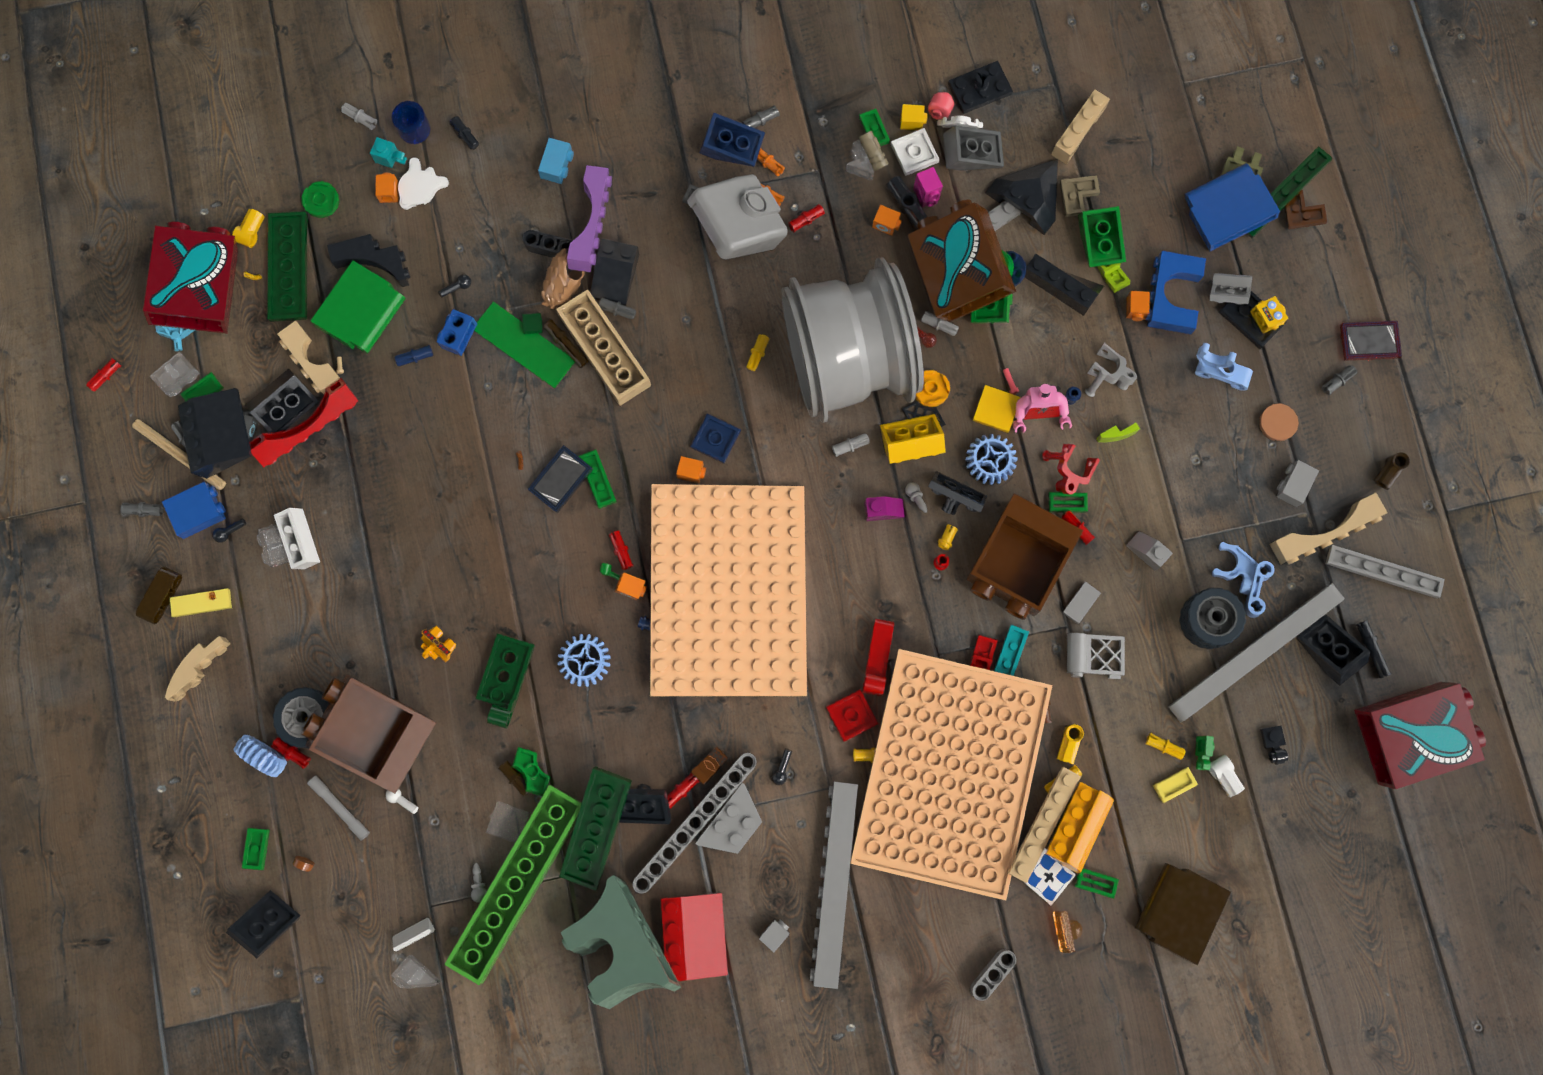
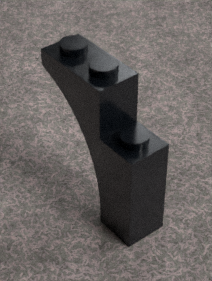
M371 234L327 245L331 263L336 269L349 266L352 261H355L360 265L384 270L392 275L402 287L409 286L408 279L411 276L408 267L405 268L404 265L406 256L404 251H400L397 245L380 249L378 240H374Z

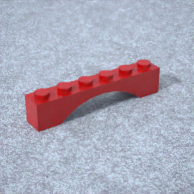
M340 378L325 389L319 406L304 422L285 431L261 433L249 443L252 455L263 468L273 464L278 457L289 453L298 443L305 442L311 434L322 430L325 424L336 420L345 410L352 409L358 402V399L344 380Z

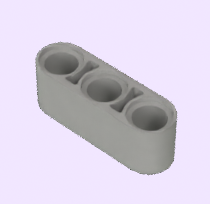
M1007 949L999 950L970 986L971 995L979 1001L988 999L1015 966V954ZM1008 953L1011 957L1010 962L1003 964L1001 957ZM992 969H996L998 972L995 980H990L988 977V973ZM979 985L985 987V992L981 996H977L975 993V989Z

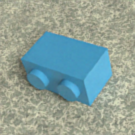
M552 138L548 139L538 169L541 179L562 184L563 178H566L568 174V163L572 161L574 155L570 143Z

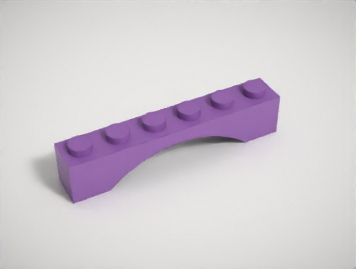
M587 165L583 182L585 193L592 204V214L584 231L570 243L567 264L568 269L591 272L592 265L596 263V254L594 253L595 249L599 248L600 240L598 233H602L603 223L601 218H605L606 207H604L605 202L608 203L609 191L607 189L611 187L612 176H609L608 168Z

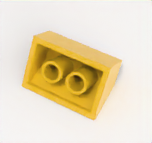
M935 414L880 425L885 452L890 464L946 453L944 432Z

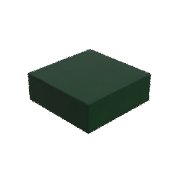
M541 313L522 314L524 334L543 333Z

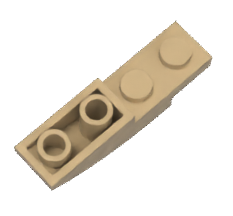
M218 636L208 646L200 643L197 644L176 669L168 685L165 698L169 701H179L185 697V692L199 685L202 681L201 679L205 676L201 669L207 668L212 663V659L226 652V647L230 645V642L226 638Z

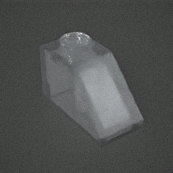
M413 955L407 956L391 975L394 978L393 982L398 987H404L405 989L432 987L441 982L438 977Z

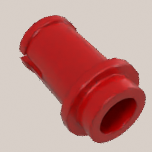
M940 554L934 559L933 564L937 570L942 571L948 567L949 557H945L946 554Z

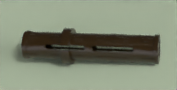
M550 319L544 324L543 328L553 337V341L563 348L579 368L584 367L589 360L566 336L567 333L564 330L562 331L553 320Z

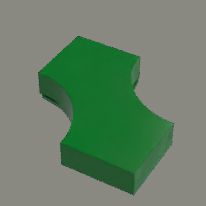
M518 747L512 767L523 775L526 783V792L543 796L547 790L550 776L539 768L536 752Z

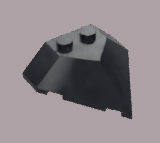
M1058 158L998 177L985 194L998 203H1001L1003 199L1030 217L1032 219L1030 225L1045 235L1056 221Z

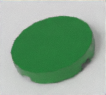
M324 181L314 182L308 188L306 187L301 197L302 205L306 212L317 218L332 215L340 203L339 194L330 183Z

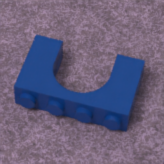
M1161 251L1159 256L1155 257L1153 268H1156L1151 278L1153 290L1150 291L1149 314L1145 318V320H1148L1147 327L1185 334H1192L1195 331L1199 311L1172 305L1165 296L1164 285L1172 279L1199 282L1204 276L1206 258Z

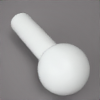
M399 789L396 794L387 790L385 796L388 802H397L413 814L418 811V807L404 798Z

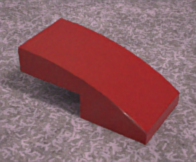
M978 634L970 666L990 670L998 640Z

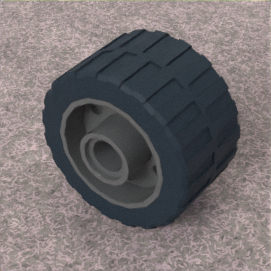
M1208 588L1191 596L1184 603L1180 611L1179 622L1181 630L1185 634L1184 636L1192 644L1200 648L1213 649L1225 646L1240 636L1246 624V612L1242 602L1230 591L1223 588Z

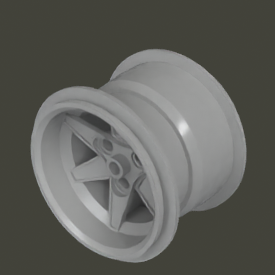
M883 257L877 258L874 269L868 271L863 282L847 285L843 281L830 280L800 286L797 279L792 277L789 279V288H782V306L790 350L800 390L810 417H816L818 414L822 423L827 422L829 411L863 402L870 396L872 391L887 388L897 396L902 395L908 403L913 402L916 393L923 390L924 371L918 329L905 282L895 263L888 264Z

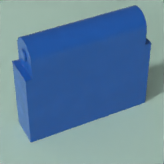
M1247 163L1184 194L1190 208L1189 216L1209 252L1277 219L1280 213L1260 175H1255Z

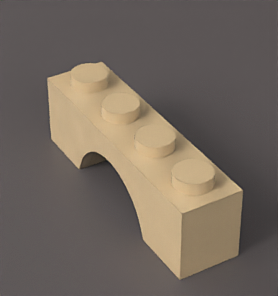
M1094 90L1055 145L1051 155L1067 164L1087 132L1106 109L1110 99Z
M294 321L277 333L281 338L279 343L285 350H290L292 354L289 356L296 365L300 363L303 367L300 371L307 379L309 377L312 379L313 383L311 385L317 393L322 392L324 394L327 387L340 379L328 363L316 365L309 362L307 349L312 340L297 321Z

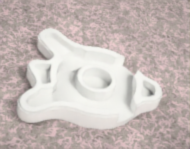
M951 116L949 121H947V117H943V119L937 121V126H942L943 128H952L955 125L978 129L983 128L982 122H979L978 119L971 122V118L967 116Z
M411 158L409 170L401 177L398 184L399 204L405 210L423 203L425 205L432 200L438 190L446 188L449 185V181L446 177L436 176L432 167L422 171L419 159Z

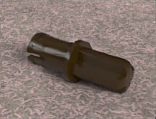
M508 760L504 762L498 769L510 781L509 784H512L525 797L529 792L525 791L526 783L521 777L522 774L518 773Z

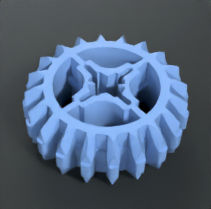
M990 434L988 439L985 435H982L981 440L979 438L975 439L976 444H970L971 449H968L966 452L969 456L966 457L965 461L971 462L966 467L967 469L973 468L970 475L976 473L975 480L978 481L981 477L983 478V484L987 480H989L990 485H993L994 480L997 484H1000L1001 478L1006 481L1008 479L1007 475L1011 476L1013 474L1011 469L1016 468L1014 462L1017 461V457L1013 456L1016 454V450H1010L1013 446L1012 444L1006 445L1007 438L1000 441V435H997L996 439H994L993 434ZM992 446L1000 449L1002 452L994 451ZM984 447L985 456L977 460L978 450ZM989 456H990L991 459H995V461L992 462V460H987V459H988ZM1006 458V466L999 472L998 462ZM981 467L989 468L991 473L984 471Z
M580 634L579 641L573 636L572 640L574 643L571 644L567 640L565 643L569 647L567 649L561 647L565 654H558V657L564 659V661H559L558 665L564 666L560 669V672H567L564 676L566 680L572 676L571 684L578 680L577 686L581 687L584 681L585 686L589 687V680L595 685L597 684L596 677L603 680V677L600 675L601 672L604 674L608 673L603 668L604 666L610 667V663L605 662V660L611 659V656L604 655L609 649H601L605 643L601 641L597 644L598 637L591 641V635L588 634L586 640H584L583 634ZM584 645L580 654L571 655L574 649ZM590 646L597 649L600 660L591 658ZM587 655L586 658L590 661L585 662L582 666V662L578 659H584V656ZM569 661L578 663V675L571 671ZM590 666H598L592 674L584 676Z
M243 735L234 747V752L241 759L271 777H278L287 764L286 759L281 754L250 735Z

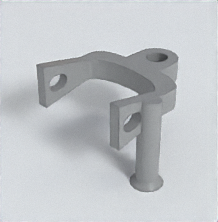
M1104 342L1096 355L1114 361L1117 365L1116 372L1110 374L1097 362H1094L1087 374L1096 378L1090 387L1085 389V393L1090 397H1094L1095 391L1103 380L1110 384L1117 382V386L1120 389L1127 390L1129 385H1132L1137 379V374L1126 367V359L1123 356L1119 355Z

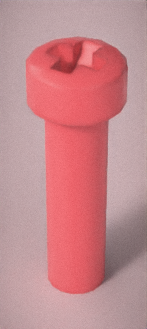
M1006 368L1003 370V373L1010 387L1009 392L1013 395L1017 394L1019 389L1015 386L1009 369Z

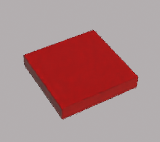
M861 690L826 707L843 742L878 725Z

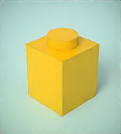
M903 104L900 129L921 130L923 124H927V113H924V106Z

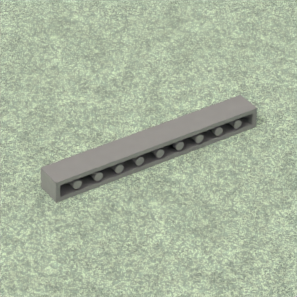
M833 782V786H829L828 798H832L831 806H827L826 818H830L829 826H825L824 838H828L827 846H823L822 858H826L825 866H821L820 878H824L823 887L819 886L818 898L822 900L821 907H817L816 919L820 920L819 927H815L814 931L817 948H813L812 951L815 969L811 968L810 981H813V986L838 989L858 784Z

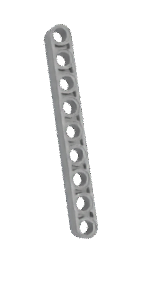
M745 753L739 757L633 881V888L636 892L646 893L653 887L754 770L757 761L753 754ZM745 757L753 759V765L749 768L742 765V760ZM732 772L740 774V780L737 783H732L729 780V775ZM719 787L727 789V795L724 798H719L716 795V790ZM706 802H712L714 804L713 812H704L703 805ZM693 817H698L701 820L700 827L696 829L690 825V820ZM680 832H684L688 836V840L684 844H680L677 841V835ZM668 847L674 850V857L672 859H667L664 856V850ZM653 863H658L661 866L659 874L651 872L650 868ZM640 878H644L648 882L645 890H641L637 886Z

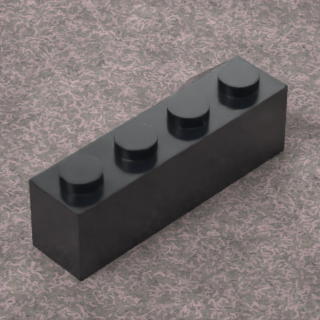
M1035 254L1026 266V279L1083 316L1104 288L1101 284L1062 271L1038 254Z

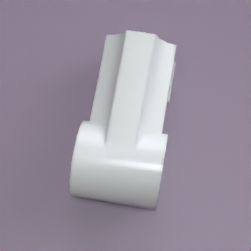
M1226 755L1211 762L1209 772L1220 782L1228 797L1235 796L1245 789L1234 772V765Z

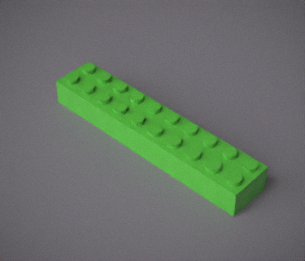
M552 785L548 786L444 965L477 985L484 983L575 826L582 802Z

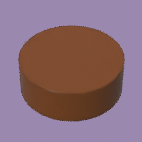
M296 856L293 861V865L296 868L307 872L311 871L315 864L313 861L302 856Z

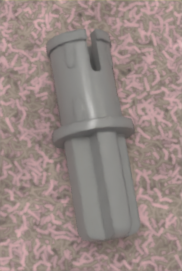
M348 103L342 105V113L353 118L354 122L361 123L370 130L375 128V125L371 123L377 124V119L364 113V110H359Z
M928 311L925 312L921 322L936 328L937 331L942 330L952 336H955L959 329L958 326L937 318Z
M864 433L832 445V450L835 457H838L849 451L854 452V449L869 444L870 440L868 435Z

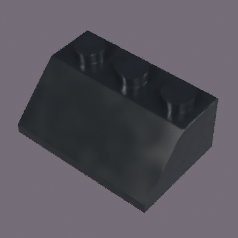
M288 368L245 406L269 433L285 431L319 401Z

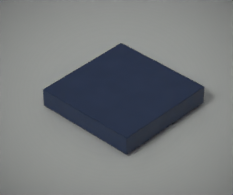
M707 414L690 447L725 464L741 429Z

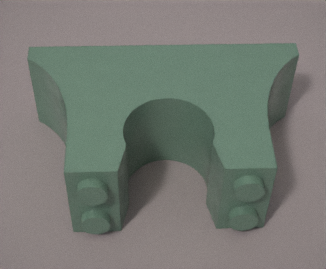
M614 875L607 879L605 890L594 908L582 919L561 932L564 947L582 956L596 952L601 946L610 944L613 949L614 957L610 968L605 973L598 975L587 986L590 991L588 995L593 1004L611 1009L628 997L643 990L664 988L675 992L681 988L627 883Z

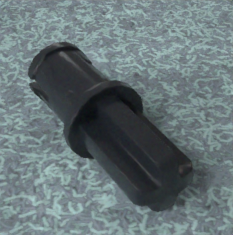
M459 116L452 118L450 125L458 133L459 139H463L470 149H476L479 146V142L472 135L471 129L465 126Z

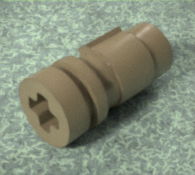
M872 130L859 136L862 148L868 156V163H871L870 167L873 172L889 164L887 158H884L885 153H882L877 138L874 137Z

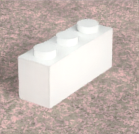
M288 508L275 514L274 518L291 569H306L320 563L303 509Z

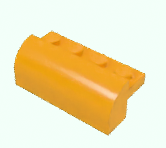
M1079 782L1045 854L1060 861L1062 866L1076 873H1081L1114 802L1113 798L1101 790L1097 791Z

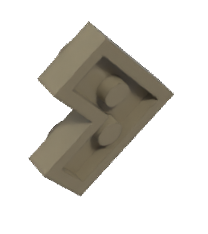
M1097 175L1060 181L1065 217L1078 216V214L1085 211L1083 197L1098 196L1100 194Z

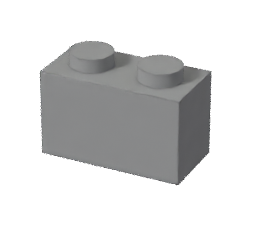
M1300 460L1293 464L1290 463L1285 471V474H1287L1285 480H1282L1277 487L1279 492L1276 497L1295 507L1300 506L1304 503L1319 470Z

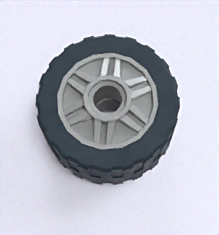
M303 687L289 691L280 698L274 708L273 726L281 740L291 746L307 748L305 744L309 738L301 735L303 727L307 722L305 717L308 716L309 719L313 713L322 717L329 705L328 701L322 699L324 692Z

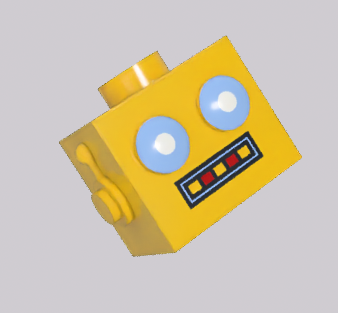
M1276 296L1266 301H1260L1250 311L1263 334L1270 330L1278 329L1288 319L1285 307L1279 303Z

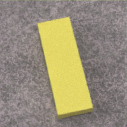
M230 589L171 597V616L180 617L232 608Z

